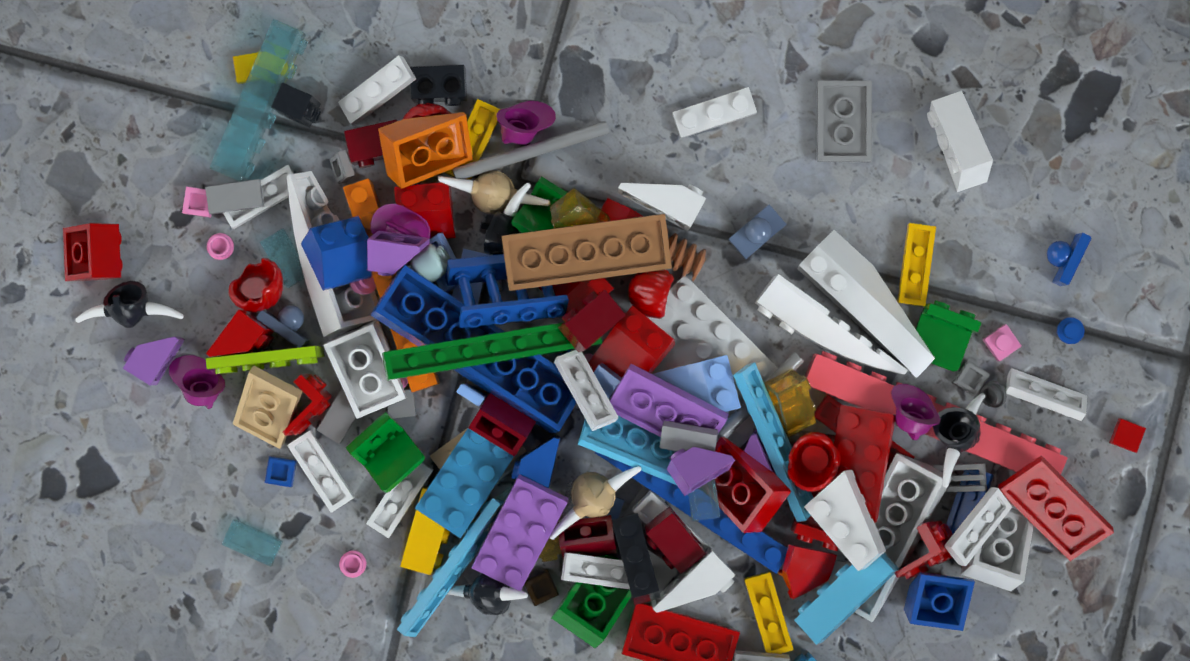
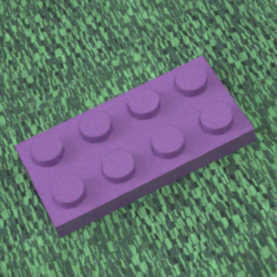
M630 364L609 399L618 416L661 437L664 420L715 429L719 433L728 419V413L633 364Z
M519 474L471 568L521 591L569 498Z

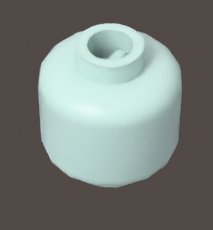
M429 244V246H426L410 260L411 264L408 267L433 283L446 273L447 260L450 259V256L441 245L436 247L433 244Z

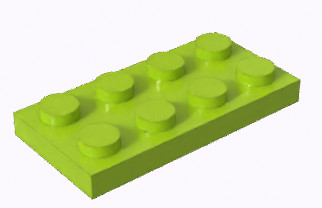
M309 346L206 358V368L215 369L216 374L238 372L237 367H242L243 371H250L253 366L265 369L264 364H270V368L291 366V361L297 360V365L318 363L317 358L325 357L324 347Z

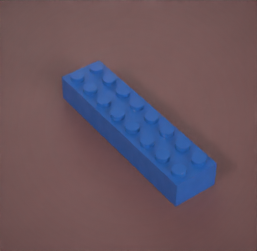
M406 265L397 272L370 314L417 346L505 332L495 324L475 328H460L458 323L460 308L465 305ZM541 355L454 369L488 393L493 394L535 420L537 425L549 433L560 431L576 405V401L556 365Z

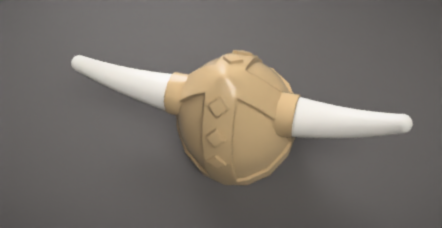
M500 171L482 173L475 180L443 176L438 178L439 182L471 193L474 205L486 214H496L497 211L503 212L511 198L518 191L514 189L511 179ZM526 193L520 204L549 206L550 201Z
M641 467L631 468L611 479H607L604 475L597 472H586L579 475L573 482L571 489L574 506L558 523L549 538H556L561 532L585 516H606L614 505L616 499L615 492L630 478L639 473Z

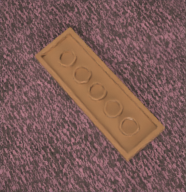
M665 214L501 236L509 291L672 268Z

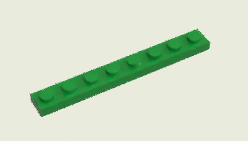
M562 323L387 351L382 353L386 380L389 381L575 348L559 330L558 327ZM601 337L591 346L602 344Z

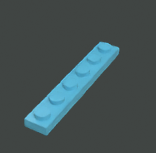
M756 363L747 364L733 375L737 388L743 396L747 411L753 419L758 436L763 442L768 459L776 475L791 490L787 497L790 510L793 512L797 522L806 521L811 515L804 506L813 499V495L811 492L801 490L790 480L787 471L789 453L792 449Z
M492 498L483 505L480 510V516L468 526L462 541L450 550L448 560L434 572L432 582L418 594L417 602L413 608L402 616V623L397 628L401 634L409 637H416L482 547L504 504L503 501Z

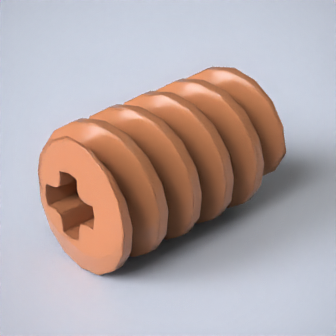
M674 233L668 238L671 262H674L673 271H677L682 266V276L685 277L692 272V281L694 282L706 260V250L702 249L696 253L697 245L695 243L686 248L687 239L684 238L677 243L678 234Z

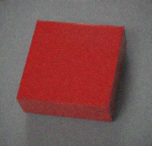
M1118 418L1109 443L1137 453L1146 428Z

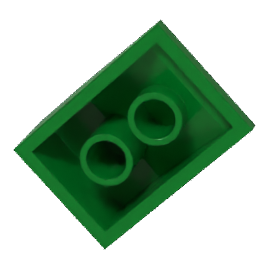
M610 554V555H602V556H595V557H601V558H608V559L619 560V558H617V557L614 556L613 554ZM574 582L551 619L596 649L606 639L632 596L630 589Z

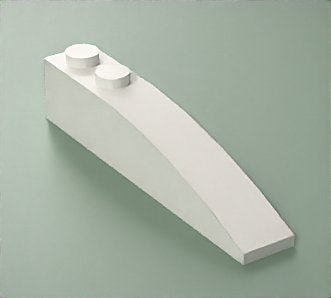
M312 171L289 174L287 176L289 204L296 246L306 286L323 337L346 332L377 320L370 315L378 303L375 291L367 295L358 294L351 288L350 284L322 290L301 246V242L310 228L340 220L328 208L327 204L329 201Z
M835 230L798 266L797 269L915 378L935 359L875 267Z
M779 274L770 280L755 301V304L759 306L758 312L768 319L772 316L781 322L779 327L791 335L796 332L821 348L872 368L905 375L908 371L878 348L875 350L872 347L873 344L864 336L856 332L854 334L850 332V326L836 317H829L830 311Z
M896 453L885 475L879 514L875 525L886 549L884 553L900 570L907 565L921 539L916 528L926 522H930L947 488L942 486L943 472L926 463ZM894 574L855 613L873 622L899 578Z

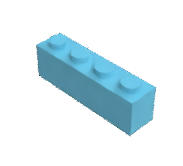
M885 553L866 569L860 571L853 565H844L835 574L838 578L831 585L827 582L816 592L819 595L817 599L812 603L807 601L798 609L800 615L794 621L816 645L824 642L886 583L899 568Z

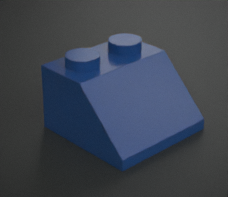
M359 216L310 228L301 242V246L323 291L368 279L372 276V271H368L367 239L369 237Z
M554 436L521 458V462L516 461L512 478L517 479L520 474L549 488L561 437Z
M920 572L909 585L904 611L909 623L963 631L975 584L974 579Z

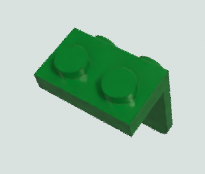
M541 176L531 195L549 200L550 205L524 204L511 223L521 233L575 226L587 204Z
M935 300L934 304L929 303L923 307L916 331L935 358L931 364L955 372L961 365L972 333L979 331L982 322L975 320L976 315L964 310H960L959 313L949 310L950 305Z
M387 412L383 413L345 447L349 454L366 468L380 489L385 493L390 492L425 460L424 454L408 433Z

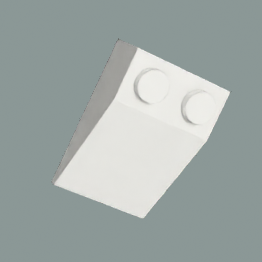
M621 183L618 187V194L657 215L665 214L666 220L686 231L692 226L706 200L702 196L703 191L690 184L688 187H685L683 185Z
M378 320L332 338L323 345L356 419L407 398L401 379L386 380L382 353L391 351V348Z
M1008 500L1012 508L966 566H962L961 575L1012 591L1025 580L1034 525Z
M709 546L705 550L706 555L682 574H679L667 585L664 591L660 592V599L651 601L653 610L658 613L715 595L719 591L723 593L734 583L732 579L735 576L734 572Z

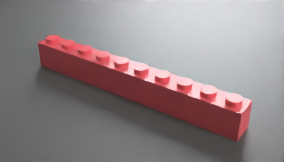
M822 351L821 355L813 354L802 384L863 409L896 415V406L891 396L894 385L885 382L887 377L873 371L871 375L860 372L861 366L847 361L846 365L836 362L837 356ZM927 394L937 413L946 408L958 407L948 402L945 406L935 403L936 397ZM976 414L980 422V440L974 447L966 450V452L1014 472H1018L1042 455L1060 474L1062 473L1068 457L1060 454L1061 449L1050 444L1041 447L1035 444L1037 439L1021 433L1020 437L1010 434L1011 428L996 423L995 427L985 423L987 418ZM932 426L925 435L939 440Z

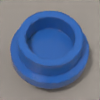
M1065 318L1057 326V335L1066 344H1076L1084 336V326L1076 318Z

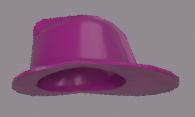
M539 101L521 102L499 110L496 117L501 125L502 142L504 144L530 143L538 131L548 128L556 120L555 111L549 105Z
M394 203L385 204L378 208L372 216L370 223L372 234H375L377 231L430 238V227L427 221L422 216L401 205Z
M184 355L173 360L169 366L171 379L181 389L185 400L191 405L205 406L207 409H211L213 403L225 388V379L222 375L216 374L215 369H207L206 360L201 357Z
M898 384L893 387L891 396L896 406V425L907 432L912 440H918L921 435L929 432L932 426L939 424L941 418L931 399L924 391L909 384Z

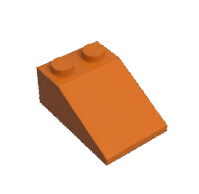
M464 112L402 119L378 128L387 176L401 189L473 161L467 117Z

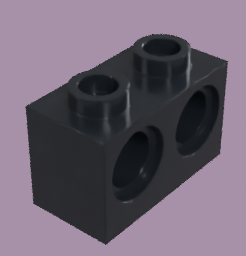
M464 65L410 67L416 77V80L411 83V99L414 103L434 104V102H445L446 106H459L461 101H467L466 68ZM450 80H456L459 82V88L455 92H448L445 90L446 83ZM424 81H429L433 85L431 91L425 94L420 93L419 85Z
M283 82L271 106L280 115L309 128L312 123H317L322 109L319 108L321 103L312 95Z

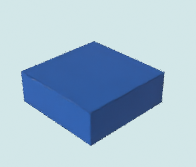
M269 456L265 483L293 487L297 460Z

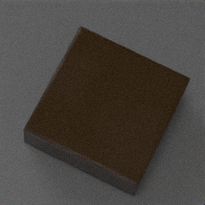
M548 570L527 579L524 584L534 606L559 596Z

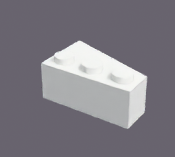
M959 91L931 101L930 111L927 113L930 126L935 128L938 144L943 151L956 191L960 192L986 183L993 159L963 92Z
M846 470L805 505L804 508L852 565L860 571L871 565L886 552L874 520L870 517L865 505L866 501L855 481L856 477L853 470Z

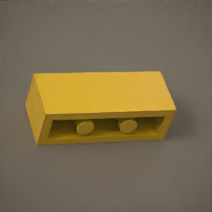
M425 486L422 488L419 501L428 489V487ZM416 510L400 567L432 575L434 570H437L442 564L444 554L439 552L442 543L447 544L450 531Z

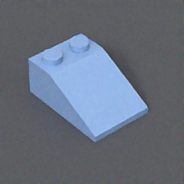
M727 355L652 374L725 412L741 408Z

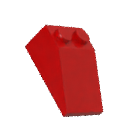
M632 305L625 313L626 316L614 326L588 363L593 372L599 364L603 363L621 378L630 364L651 374L675 346V339Z
M721 437L716 443L715 452L730 455L735 461L728 471L704 484L701 488L743 533L762 532L791 493V490L774 472L727 438Z

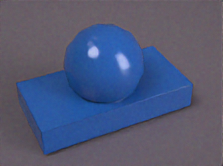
M1079 233L1074 236L1071 245L1064 241H1056L1049 246L1047 250L1048 261L1053 266L1059 267L1052 283L1059 286L1070 284L1092 239L1091 236Z

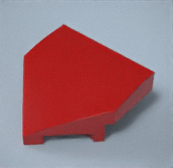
M789 544L783 569H779L778 574L783 577L789 589L787 592L790 598L794 600L827 582L833 571L837 555L831 552Z

